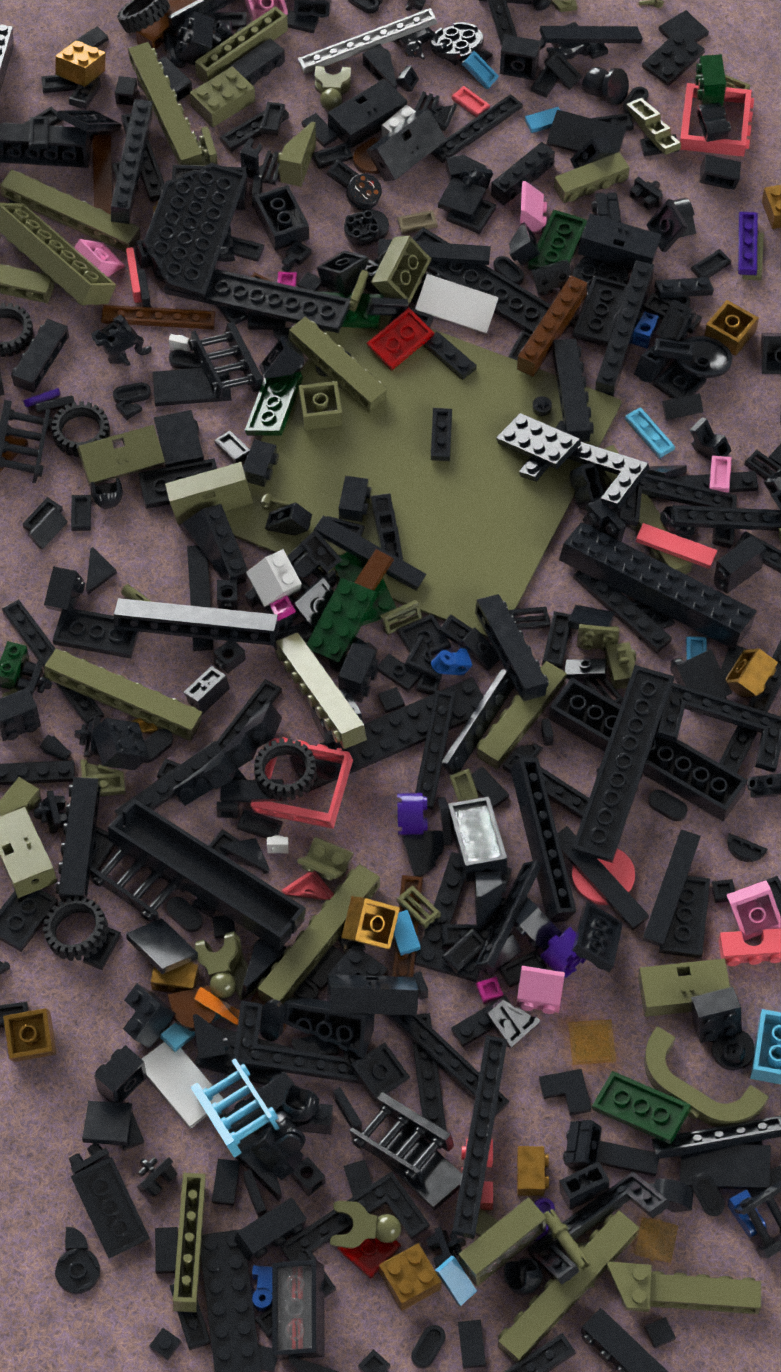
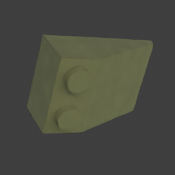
M311 122L284 145L282 153L279 152L277 163L280 164L278 175H280L281 183L302 187L312 159V153H314L316 148V122Z

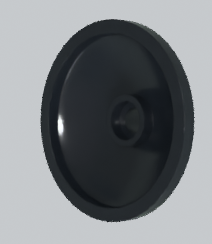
M693 336L681 341L694 344L692 361L676 359L678 365L687 373L699 378H715L725 374L730 369L732 354L722 342L706 336Z

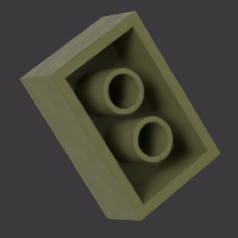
M232 66L191 91V107L208 124L215 127L254 103L255 87Z
M410 235L394 237L371 283L386 298L408 299V304H410L431 258Z

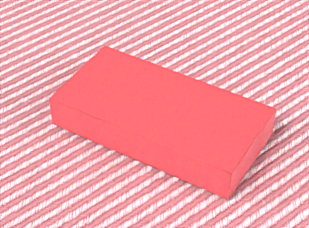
M465 86L452 95L453 101L475 117H478L490 108V104Z

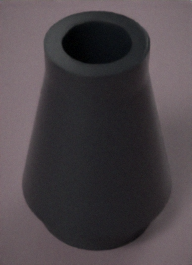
M49 734L40 745L43 753L62 761L67 760L72 753L55 736Z

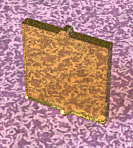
M642 1217L634 1255L650 1258L651 1261L658 1260L671 1263L679 1225L666 1223L661 1219L657 1221Z

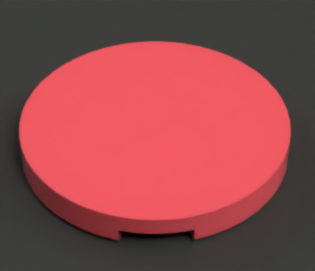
M617 848L613 863L601 859L598 860L629 893L635 881V868L631 859ZM573 866L572 882L579 895L581 894L586 899L594 902V904L609 905Z

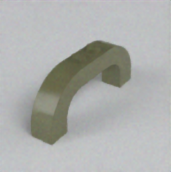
M658 1026L655 1028L648 1040L644 1057L647 1078L654 1089L690 1104L691 1110L688 1114L690 1118H698L708 1125L719 1127L752 1121L762 1112L769 1096L752 1085L748 1087L739 1100L723 1104L712 1100L673 1075L666 1065L665 1058L674 1046L676 1037Z

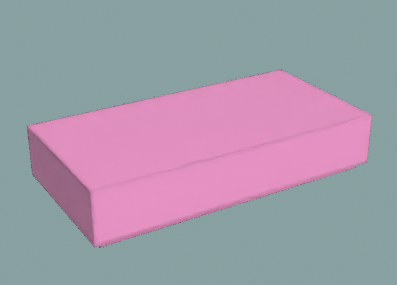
M712 455L709 489L729 493L732 457Z

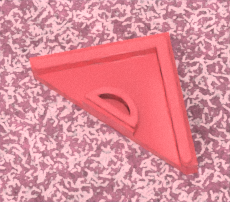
M315 870L306 873L282 889V893L285 895L320 900H330L334 895Z

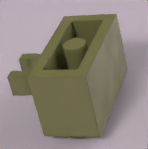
M630 642L607 645L605 648V658L607 659L612 686L615 689L627 688L635 666V649H631Z

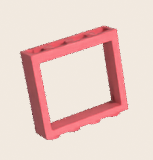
M687 83L680 150L744 157L745 149H749L750 139H747V136H750L752 126L748 125V122H752L753 112L750 111L754 105V98H751L752 90L726 87L724 101L744 103L741 141L721 139L706 142L703 136L688 135L692 98H697V89L699 88L695 84Z
M282 737V739H284V742L288 741L287 738ZM280 738L270 740L269 746H271V741L276 740V743H279ZM298 740L301 742V746L305 744L308 750L312 751L315 759L342 764L329 812L325 813L275 802H251V807L255 813L334 829L353 762L351 754L343 751L342 748L334 750L322 744L314 746L309 745L305 741ZM277 757L271 759L266 765L265 775L268 779L272 777Z

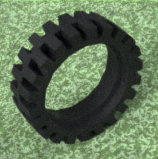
M130 0V3H126L125 7L120 9L121 11L118 12L117 19L126 33L139 32L143 28L146 29L149 25L151 26L154 22L159 21V18H162L168 12L170 4L168 0Z
M1 303L0 319H16L23 325V331L17 338L0 342V356L5 357V354L8 353L10 357L13 356V352L17 355L20 353V349L24 351L26 345L29 346L33 339V325L29 313H26L24 308L20 309V306L17 304L13 307V303H8V306L5 303Z
M80 401L79 405L73 402L72 407L67 404L64 406L65 410L61 408L58 411L59 414H55L52 421L54 442L63 453L66 451V454L69 456L73 453L74 457H78L77 449L80 445L110 436L107 415L97 405L92 407L90 402H87L86 405H84V401ZM76 417L92 418L100 426L99 433L86 442L68 440L62 434V429L69 420Z
M279 739V743H276V740L271 741V746L266 744L264 750L261 749L258 752V756L256 755L254 763L256 783L263 793L266 792V796L271 797L273 795L275 800H279V797H282V801H287V797L295 800L296 795L299 798L302 797L303 792L308 793L310 787L314 785V780H316V762L312 751L308 750L305 744L301 746L300 741L296 740L293 743V739H288L287 742H284V739ZM292 755L304 762L306 771L304 776L297 782L281 785L267 778L265 775L266 765L277 756Z
M74 896V901L69 897L66 898L67 903H63L61 900L58 902L59 907L57 908L54 905L51 908L52 913L48 912L46 915L47 919H44V937L51 950L62 959L67 958L69 961H73L75 957L78 961L82 960L81 956L83 955L85 958H89L90 952L93 954L97 953L96 948L101 949L103 946L102 941L106 942V934H108L109 929L105 914L98 904L91 899L89 901L86 897H83L81 900L79 896ZM79 912L89 913L94 917L96 926L88 939L73 945L63 944L58 941L56 931L64 918Z

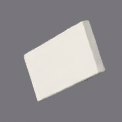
M427 274L415 309L436 318L487 334L499 297Z
M163 1042L142 1058L145 1063L147 1078L190 1129L208 1116L192 1091L191 1086L199 1083L203 1090L205 1088L209 1089L212 1087V1084L181 1048L174 1052ZM218 1093L213 1096L210 1103L216 1102L217 1104L223 1100V1097Z

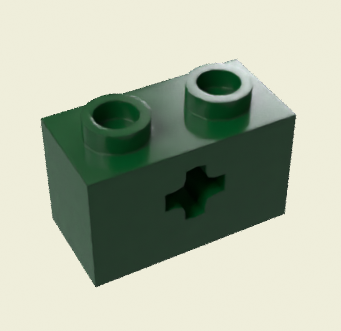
M7 641L0 659L1 688L9 690L17 688L18 681L23 675L22 671L25 662H28L29 659L26 645Z

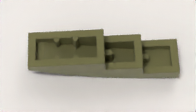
M640 98L626 104L627 109L643 132L665 155L681 149V142L671 135V128L661 120V114L644 99Z

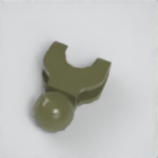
M324 66L315 67V88L321 93L320 103L325 110L331 111L342 104V95L351 88V67H342L341 72L335 75L326 73Z
M235 931L225 934L224 946L217 952H212L211 946L204 939L195 942V950L198 952V959L196 960L208 970V975L211 977L209 986L211 992L220 999L231 997L237 987L234 978L235 968L243 957L240 937Z
M336 1201L333 1204V1208L337 1213L346 1214L352 1219L353 1227L348 1234L332 1236L330 1238V1245L353 1249L366 1239H375L376 1237L380 1242L392 1243L400 1236L401 1224L394 1215L383 1214L379 1217L371 1215L359 1202Z

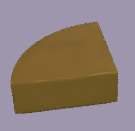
M140 718L131 721L139 723L142 733L152 734L158 730L155 724L147 723Z

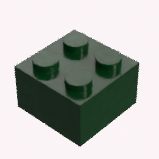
M722 54L700 56L699 63H696L697 75H695V86L699 88L697 89V100L701 101V105L720 102L721 106H723L726 78Z

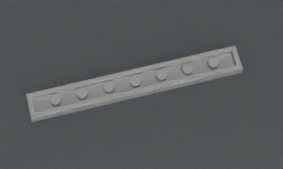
M431 8L300 57L298 61L304 74L314 71L316 66L325 67L367 51L378 44L383 45L437 24V20Z

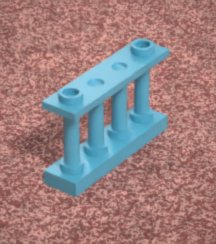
M236 1059L232 1060L237 1071L214 1086L203 1090L199 1083L191 1086L192 1091L234 1158L242 1153L237 1146L241 1143L240 1140L269 1121L275 1130L280 1129L275 1121L278 1119L277 1114L272 1107L269 1109L266 1107L248 1079V1076L251 1075L244 1064L240 1066ZM242 1078L246 1083L244 1087L219 1103H210L214 1095ZM249 1093L253 1094L255 1100L227 1118L223 1117L220 1119L221 1111ZM259 1107L262 1108L265 1113L264 1115L236 1133L234 1131L229 1133L228 1130L231 1129V1125Z

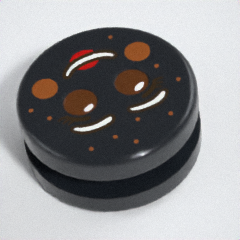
M369 174L354 176L346 189V198L349 204L362 211L375 207L382 194L379 181Z

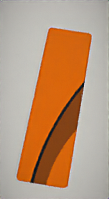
M202 987L199 988L194 998L195 1000L238 1025L239 1010Z

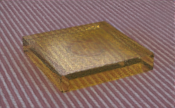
M611 1019L568 1022L572 1065L616 1062Z

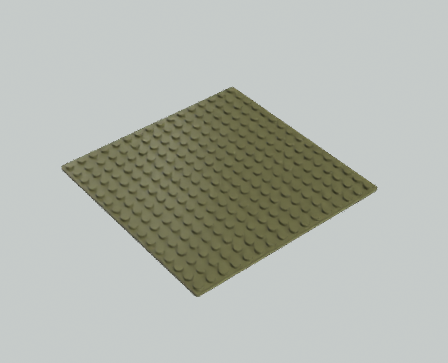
M381 315L379 329L341 327L339 333L325 330L324 333H327L332 341L337 345H341L345 351L351 354V357L358 361L359 365L369 370L377 381H381L386 386V399L369 413L338 385L342 408V426L304 430L298 390L282 436H263L261 439L262 442L276 445L277 453L279 454L278 463L273 465L271 480H267L265 487L248 483L253 504L225 511L234 537L273 553L284 549L288 556L313 532L323 515L339 519V504L345 476L369 479V487H372L371 496L391 493L403 561L427 574L417 591L385 574L383 579L392 599L404 605L416 600L422 612L429 615L433 614L434 617L444 621L451 614L469 627H476L484 637L488 638L475 614L477 599L499 594L501 599L507 603L508 610L517 608L575 496V489L570 482V471L585 465L566 459L558 469L549 466L540 479L535 482L521 477L519 473L530 457L498 444L496 439L520 413L556 428L560 420L563 421L556 375L539 369L535 376L532 377L517 370V360L440 331L438 332L477 365L474 372L462 380L423 345L391 371L367 347L366 343L387 326L392 316ZM308 359L301 371L303 375L301 385L334 382L329 376L318 375L315 370V363ZM586 387L584 390L588 391L589 395L587 407L591 408V418L589 420L593 422L594 433L590 434L589 442L583 443L600 447L622 401ZM544 396L551 400L552 409L548 415L539 416L533 412L532 405L535 398ZM433 408L452 409L450 461L431 460ZM265 494H270L274 499L288 502L289 505L296 502L313 514L308 531L294 536L266 530L265 526L269 512L284 506L271 504L269 509H265L260 506L262 497ZM367 498L366 503L369 504L368 513L363 515L362 522L345 521L364 525L365 529L362 538L380 547L371 498ZM325 540L338 555L346 553L345 550Z

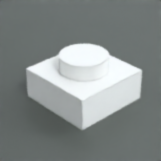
M171 334L169 337L170 351H189V338Z
M281 835L267 837V853H288V837Z

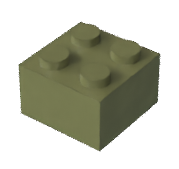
M337 381L299 385V400L304 430L342 426V408Z

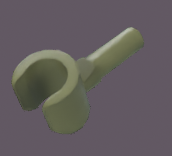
M663 0L639 1V5H653L656 8H661L664 4Z
M265 494L260 503V506L265 509H269L271 504L284 507L289 505L288 502L274 499L270 494Z

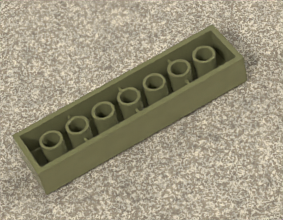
M0 203V233L6 237L7 241L13 243L18 248V251L28 256L32 263L37 264L41 271L48 274L53 282L64 288L67 294L72 295L78 304L86 306L109 303L116 287L112 280L24 203Z

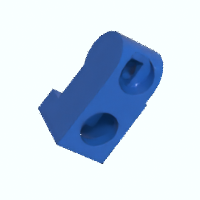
M648 312L643 313L634 330L633 345L648 349L660 316Z
M462 648L456 653L442 650L431 661V666L437 673L462 676L473 666L467 649Z
M745 1190L730 1198L727 1206L747 1236L751 1238L758 1233L748 1214H737L734 1210L740 1206L739 1203L742 1200L751 1197L748 1191ZM755 1208V1210H756L758 1216L760 1217V1219H761V1221H762V1223H763L765 1229H767L766 1223H765L763 1217L758 1213L757 1208Z
M253 1265L252 1277L253 1280H258L257 1290L252 1296L253 1306L257 1311L265 1312L272 1307V1267Z

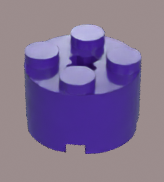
M397 793V798H401V802H397L398 827H402V830H398V835H423V831H428L427 817H423V810H427V797H423L422 793Z
M571 927L565 930L560 937L556 935L551 938L547 943L549 948L540 956L553 971L564 972V978L577 970L575 967L580 962L583 964L586 961L585 958L578 957L572 951L576 932Z

